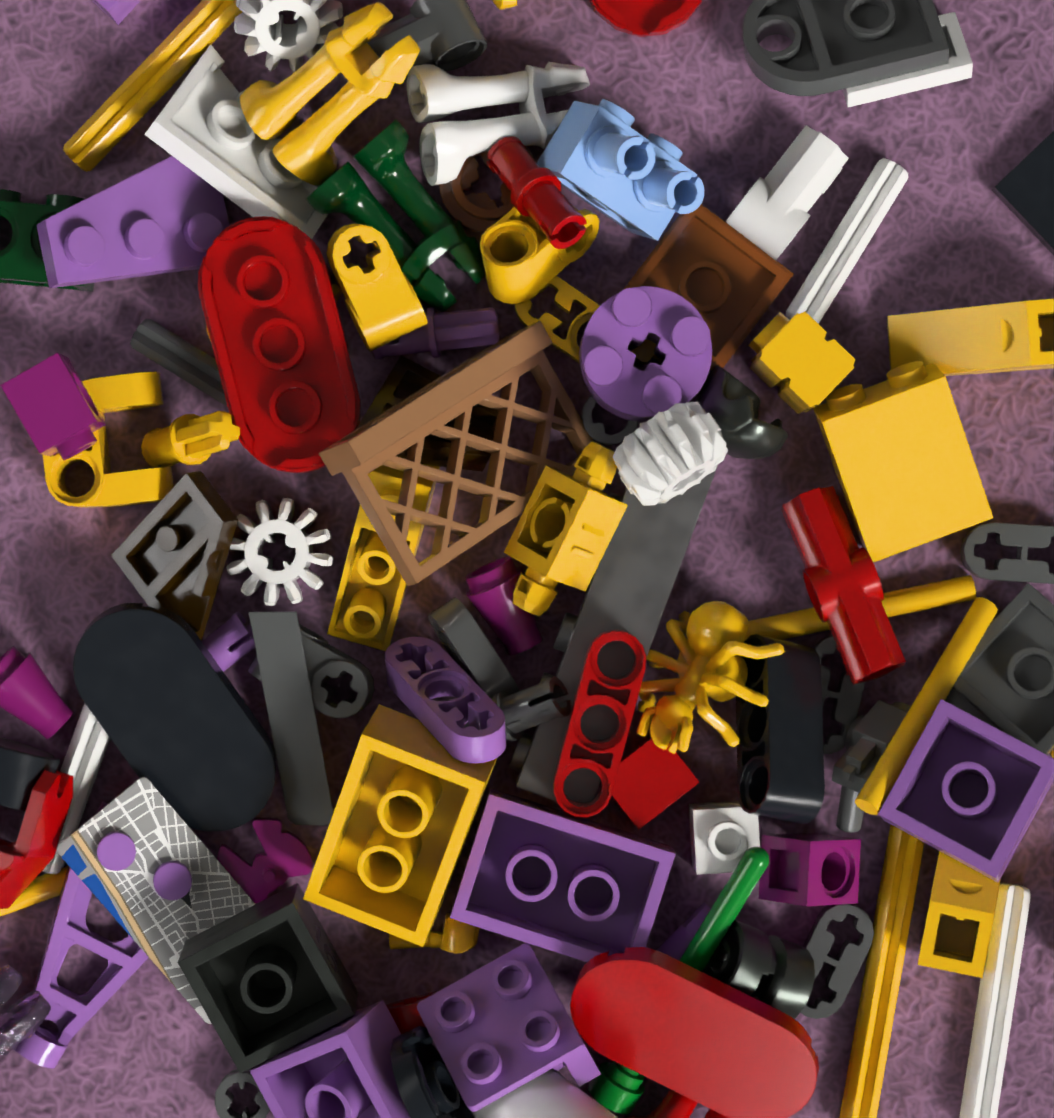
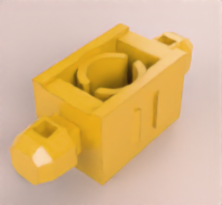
M591 441L583 448L573 466L576 470L573 476L545 466L503 552L528 567L525 574L520 573L513 591V604L522 610L541 616L548 610L557 595L558 590L555 588L558 582L586 592L628 506L603 492L606 484L612 483L617 470L613 459L615 453L613 450Z

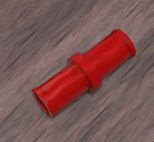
M510 136L497 141L488 151L487 157L489 160L486 163L511 191V203L521 215L532 217L554 248L564 249L578 242L586 231L584 225L587 224V221L561 193V181L550 169L541 168L536 163L519 138Z

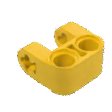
M160 372L129 373L82 381L104 421V413L163 405ZM106 425L93 432L97 439L95 444L69 459L63 460L59 452L51 457L43 455L45 480L48 490L57 501L67 506L94 508L160 502L174 487L171 467L111 473ZM85 461L93 469L95 475L94 484L85 495L76 497L66 488L65 474L73 463Z

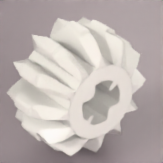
M236 0V6L242 13L234 19V30L237 34L248 36L244 46V51L248 57L267 51L265 66L270 72L279 65L280 59H289L290 68L295 72L303 65V56L313 57L324 45L328 33L333 29L339 28L334 22L343 17V6L340 1ZM283 10L294 11L293 18L294 20L298 19L297 23L284 24V16H279V12Z
M699 402L676 403L664 412L659 411L647 422L640 423V427L633 433L625 436L622 444L616 448L613 459L619 470L620 479L630 494H634L643 506L666 503L674 496L683 495L687 489L700 484V481L706 475L714 472L717 465L724 460L728 449L720 432L721 428L712 415L705 412Z
M289 498L282 499L277 520H274L271 507L266 500L256 502V512L261 521V524L258 526L249 517L239 514L237 516V526L248 533L249 536L246 541L233 538L229 549L244 551L245 559L228 564L226 566L228 574H240L250 569L253 574L241 587V592L246 596L256 592L263 581L267 582L264 603L269 606L276 605L279 599L280 584H284L287 597L292 604L302 602V591L296 580L301 578L309 587L315 590L320 589L324 582L320 576L309 570L311 563L320 566H332L334 560L333 556L329 554L313 553L312 546L330 540L332 538L330 530L322 529L310 535L305 532L315 521L318 515L317 512L312 508H308L302 512L295 523H292L291 520L295 507L294 500ZM275 534H285L286 546L295 548L296 553L292 563L290 561L282 562L285 569L281 571L272 569V558L263 555L265 542H276L273 536Z

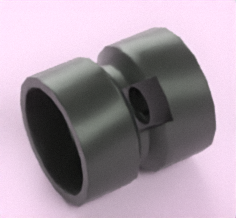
M734 920L703 973L784 1012L794 1019L806 1006L815 978L814 960L809 950L775 935L767 936L763 931L737 920Z

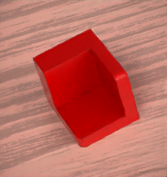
M650 734L638 743L639 747L621 760L612 793L613 798L638 830L700 783L677 752L675 754L669 752V745L666 750L657 747Z

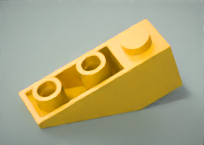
M1054 299L1018 301L887 316L890 370L914 361H922L924 366L934 363L945 376L1054 369Z
M381 465L368 473L381 499L398 504L404 472ZM426 465L440 470V466ZM418 476L412 508L428 513L436 482ZM360 504L327 635L386 651L392 640L407 584ZM410 521L406 542L414 556H416L424 525Z
M939 851L918 965L983 978L1000 881L997 883Z

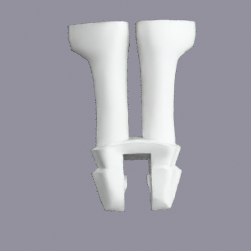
M548 62L545 68L526 65L523 71L504 75L454 76L435 65L423 64L412 66L408 72L407 96L412 116L418 123L435 121L462 110L493 105L519 103L520 114L497 118L428 123L423 128L420 136L421 165L428 183L434 186L446 184L456 179L468 157L489 151L497 141L505 137H517L524 146L536 145L542 149L546 148L568 110L546 114L543 98L555 95L561 96L587 88L590 82L585 67Z

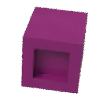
M58 352L0 385L35 447L42 455L51 457L59 452L63 460L69 459L95 444L97 439L93 432L107 425L69 358Z
M818 833L761 835V848L765 849L769 855V865L759 880L758 899L806 907L858 903L861 839Z

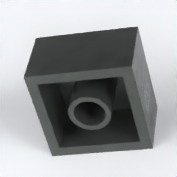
M298 883L186 940L178 960L180 968L239 1073L355 1015L358 991L309 902L303 900L304 893Z

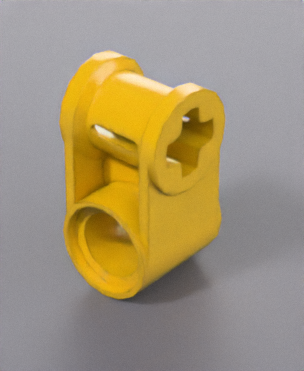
M513 207L498 222L488 227L481 237L480 250L489 292L495 299L507 304L524 303L534 298L566 266L579 259L590 248L599 230L600 221L598 216L590 210H578L574 207L586 219L587 224L584 225L586 231L574 245L564 249H557L548 241L547 236L532 217L521 215Z
M352 223L340 227L332 234L326 251L328 263L345 297V304L351 319L369 352L428 324L425 312L410 281L402 272L387 239L380 231L371 226ZM352 237H355L359 242L365 244L372 243L374 250L366 255L368 266L363 270L353 263L344 264L343 256L351 251L348 240Z

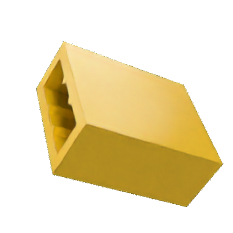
M914 361L900 365L886 374L888 380L865 389H863L862 384L841 387L832 391L825 398L827 403L813 408L862 547L869 553L873 562L993 519L946 376L934 363L924 366L922 361Z

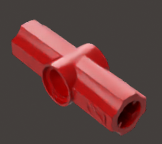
M818 487L799 494L791 501L783 504L782 513L805 567L802 570L811 603L821 622L828 623L836 642L837 650L841 654L847 675L850 676L852 684L875 680L904 666L906 660L881 602L884 600V594L877 570L867 550L864 547H858L850 528L848 517L840 504L839 496H837L834 487Z

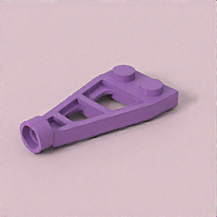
M102 801L96 814L108 804ZM110 832L104 835L97 845L98 860L108 870H124L132 864L136 856L134 841L123 832ZM178 861L165 862L154 873V888L158 895L164 899H181L191 889V873L183 863ZM69 865L26 1020L22 1022L11 1041L12 1048L21 1056L37 1065L54 1069L57 1066L68 1043L75 1034L149 958L129 934L122 939L110 941L89 930L86 924V913L92 892ZM74 944H78L108 960L107 967L90 990L82 995H78L58 985L57 976L68 949ZM39 1021H53L58 1027V1032L55 1033L39 1024Z

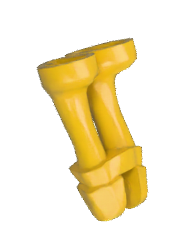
M381 2L370 4L345 16L343 26L331 30L324 45L318 52L288 78L278 84L272 81L258 80L251 84L239 97L242 112L254 133L261 139L273 140L281 136L292 125L297 113L339 73L344 75L348 82L304 123L290 131L273 147V154L276 159L299 179L311 185H321L334 173L338 159L331 145L337 136L379 98L387 99L395 83L402 84L420 52L418 44L411 35L401 39L389 50H386L381 57L370 47L368 42L375 38L394 16Z

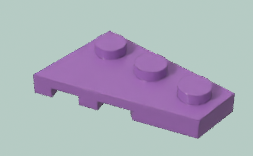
M171 156L37 224L48 286L49 288L200 269L208 248L213 244L215 238L229 226L223 194L175 157Z

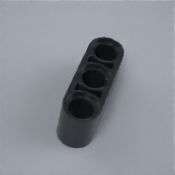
M759 634L750 635L744 641L745 644L764 646L780 643L784 646L785 652L782 655L763 659L741 656L748 668V676L744 686L766 695L769 702L766 707H760L736 696V734L740 739L737 745L739 803L742 809L749 814L800 824L810 823L821 809L825 790L820 657L816 649L811 646Z

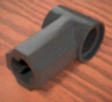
M416 0L410 8L409 15L386 25L375 38L368 42L375 53L381 57L386 50H389L404 37L411 35L420 48L413 66L430 64L444 71L466 66L481 56L487 48V42L467 0ZM408 74L403 83L407 82ZM395 83L394 86H393V88H395V87H397V86H399V85H401V84Z

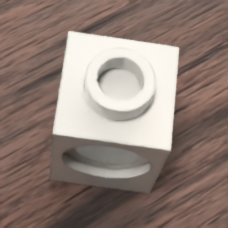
M739 801L689 804L692 868L696 875L733 873L749 848L760 847L758 815L745 812Z

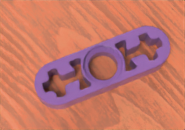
M408 637L395 641L386 649L385 663L389 688L452 757L465 763L476 764L492 761L504 752L506 748V729L503 711L437 642L424 637ZM443 696L457 697V699L450 701L431 700ZM467 722H469V726H468V727H465L464 724H466Z

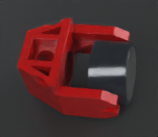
M0 737V805L25 811L17 840L10 842L0 838V909H8L55 856L73 797V775L57 771L60 763L59 757L44 750Z

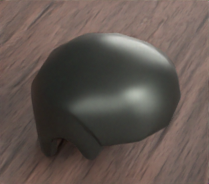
M715 366L699 392L696 402H699L706 413L712 415L721 428L720 432L727 444V454L734 458L762 459L778 452L788 437L787 432L782 429V421L779 418L771 423L758 420L760 398L720 366Z

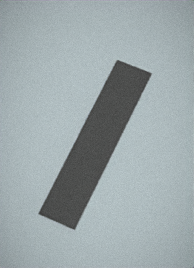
M297 611L249 612L288 820L295 825L329 826L334 812Z

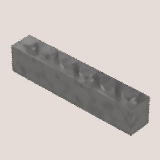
M716 470L706 475L700 481V484L687 489L683 495L674 496L666 503L643 506L634 494H630L627 488H625L623 496L610 493V496L628 506L590 581L578 616L566 612L554 643V649L564 652L555 677L562 681L568 692L567 695L556 698L557 703L570 700L572 709L586 652L591 641L600 633L608 630H623L635 636L643 645L646 656L648 655ZM623 641L606 643L598 654L597 664L600 671L612 678L625 676L634 664L632 648ZM544 672L540 683L554 677V675ZM597 704L589 707L583 713L580 727L587 737L593 740H604L615 732L618 718L616 712L611 707ZM570 714L566 717L556 718L537 725L533 736L523 733L522 738L518 740L509 768L520 772L516 781V787L557 802L553 791V778ZM579 768L567 775L563 789L569 799L577 803H586L595 798L601 779L596 772L588 768Z

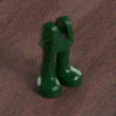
M395 119L357 152L353 159L391 196L425 237L416 244L380 204L349 161L314 190L306 200L322 215L342 213L356 224L371 226L380 231L387 239L402 272L410 281L418 299L438 311L444 312L457 303V300L447 289L444 280L437 273L435 274L429 266L447 252L452 258L453 264L458 269L464 271L477 285L486 276L481 250L475 237H467L461 221H454L434 201L413 175L404 156L409 136L405 128Z

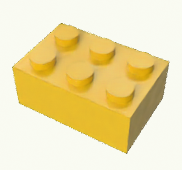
M379 704L361 734L303 900L423 947L440 911L497 758L489 762L476 764L459 761L448 753L418 719Z

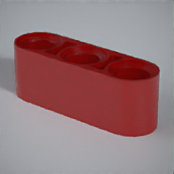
M608 630L600 633L591 641L586 652L553 778L554 795L560 807L575 817L587 818L596 815L608 805L611 799L644 677L647 656L643 645L635 636L623 630ZM611 641L627 643L632 648L634 654V664L631 670L625 676L619 678L604 675L597 664L600 649ZM597 704L611 707L616 712L618 718L615 732L604 740H593L587 737L580 727L583 713L589 707ZM579 768H588L596 772L601 779V789L598 795L592 801L586 803H577L569 799L563 789L567 775Z

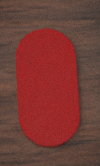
M267 216L251 217L237 221L226 227L215 238L213 244L208 248L206 256L203 257L198 272L199 296L228 410L231 414L232 424L240 427L239 441L242 446L261 463L288 473H305L318 470L326 466L319 453L355 431L361 418L360 394L327 265L316 243L297 226Z
M625 947L624 953H614L609 956V951L594 956L581 969L571 997L572 1020L584 1041L606 1058L729 1118H788L800 1111L811 1099L816 1088L819 1071L818 1055L815 1054L811 1046L812 1039L805 1028L784 1012L667 954L650 948Z

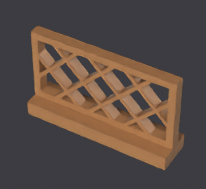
M541 321L509 333L496 344L488 346L319 453L331 476L343 473L407 586L419 583L523 513L545 466L573 476L576 470L573 465L577 458L566 465L546 459L551 429L567 435L578 457L583 448L593 441L585 430L581 417L543 351L544 348L552 344V341ZM529 370L542 391L539 411L515 403L519 377ZM502 388L500 398L492 395ZM476 404L498 411L493 441L468 433L472 407ZM512 416L537 424L532 454L507 446ZM455 418L454 428L445 426V424ZM429 434L451 441L446 472L420 464L424 440ZM466 446L491 454L486 484L460 477ZM408 448L406 459L397 457L398 454ZM505 459L529 466L526 490L520 496L500 489ZM381 465L404 472L398 504L381 499L368 473ZM418 476L444 484L438 516L412 508ZM458 489L483 497L479 523L474 527L453 521ZM498 502L507 504L496 511ZM410 521L436 528L432 553L420 563H418L406 542ZM450 533L459 535V537L449 543Z

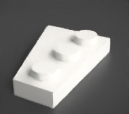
M210 44L144 135L252 217L267 216L288 222V224L297 226L312 239L328 215H322L316 211L306 200L320 185H311L299 179L276 159L273 154V147L282 139L265 140L254 133L241 109L239 97L244 91L239 93L220 68L225 61Z

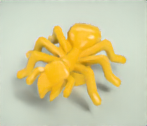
M712 601L704 603L691 614L687 611L679 614V620L671 619L666 622V630L680 651L677 660L653 649L649 650L646 658L651 667L658 669L664 667L678 673L680 678L642 681L639 692L642 700L638 702V710L643 712L637 727V733L641 736H646L650 726V736L654 744L663 750H666L669 745L668 751L673 754L676 753L677 749L681 752L688 750L693 732L692 712L696 705L699 716L716 729L729 746L735 747L738 745L739 737L732 727L713 711L709 705L708 697L715 701L724 702L738 696L757 706L766 707L769 702L766 695L744 686L748 676V668L741 656L763 659L782 655L785 652L784 646L780 643L764 646L742 643L748 631V619L745 614L726 602ZM675 692V695L663 696L656 703L653 693Z

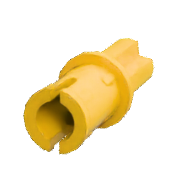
M217 411L201 417L195 414H185L176 418L168 427L156 428L147 432L141 445L142 454L145 461L154 468H157L159 465L161 467H171L178 463L198 465L206 461L212 453L228 449L231 441L238 440L240 427L232 424L231 414L226 411Z

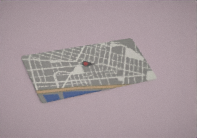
M142 777L62 841L56 850L206 1023L212 1024L178 964L180 954L186 940L252 907L255 903L147 778ZM114 831L129 835L134 841L136 856L132 864L120 871L106 869L101 865L97 857V845L100 839ZM168 861L183 863L189 869L192 876L190 891L178 900L164 899L158 895L154 888L153 876L156 869Z

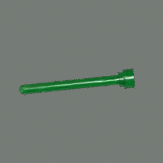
M755 846L745 852L679 961L701 972L704 971L768 867L769 855L765 849ZM612 1060L601 1063L598 1068L601 1075L589 1082V1093L607 1109L619 1114H630L644 1093L642 1082L645 1076Z

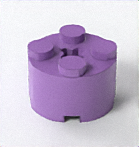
M652 286L626 288L603 302L590 318L579 350L582 377L595 401L615 416L638 422L648 421L659 411L664 412L676 403L689 402L706 381L712 360L710 329L697 309L682 296L670 290ZM647 339L656 344L654 354L661 358L662 361L661 365L650 363L642 371L633 366L636 355L627 349L629 344L640 346Z

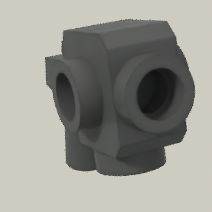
M878 700L865 716H858L851 724L845 741L847 751L834 765L832 781L842 785L836 826L840 830L849 833L861 830L864 811L857 807L855 799L911 707L910 705L903 702L889 704Z

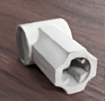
M806 125L766 178L759 177L729 216L726 223L774 260H777L811 216L807 213L819 196L825 193L849 158L832 140Z

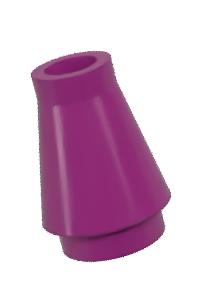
M505 556L475 569L465 577V580L470 588L466 596L501 640L508 655L511 656L534 647L543 638L537 627L535 615L513 604V591L520 573L525 574L523 567L516 568L512 557Z
M12 646L0 657V708L37 730L44 738L49 739L68 721L74 712L63 702L30 652L24 656L15 646Z

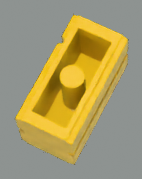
M779 312L749 343L748 346L757 353L751 360L750 369L770 388L777 385L779 387L777 395L797 414L806 413L817 407L854 369L855 358L835 339L826 341L825 336L827 332L806 312L796 313L790 320Z

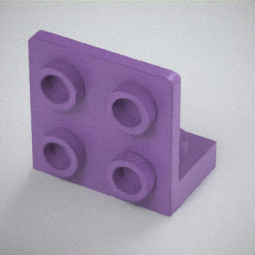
M529 943L518 946L420 1001L417 1005V1010L466 1106L472 1112L480 1110L552 1068L557 1072L567 1066L578 1087L601 1075Z

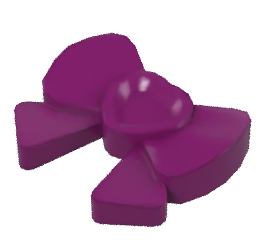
M278 818L253 819V828L265 853L256 854L252 865L227 845L221 844L219 847L217 860L255 904L267 899L268 894L286 882L289 877L307 875L313 870L312 856L305 843L290 831L282 830V821Z

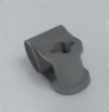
M299 624L314 708L333 718H347L365 709L371 702L375 691L374 678L370 670L360 661L328 644V641L317 633ZM256 654L248 668V672L262 681ZM348 672L353 676L350 687L358 695L356 699L347 698L338 704L332 699L335 695V688L328 684L330 677L339 678Z

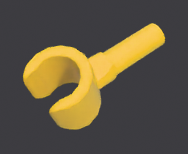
M447 913L443 932L430 931L423 947L440 948L443 951L455 954L464 953L477 944L480 928L451 919V913ZM389 935L390 949L422 948L394 935Z

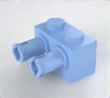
M602 99L599 105L574 101L537 162L541 168L550 169L561 181L563 187L633 234L657 241L675 212L689 214L702 204L704 198L703 182L697 177L695 172L679 162L683 152L678 147L656 134L650 133L648 138L639 134L631 128L635 118L626 110L608 100Z

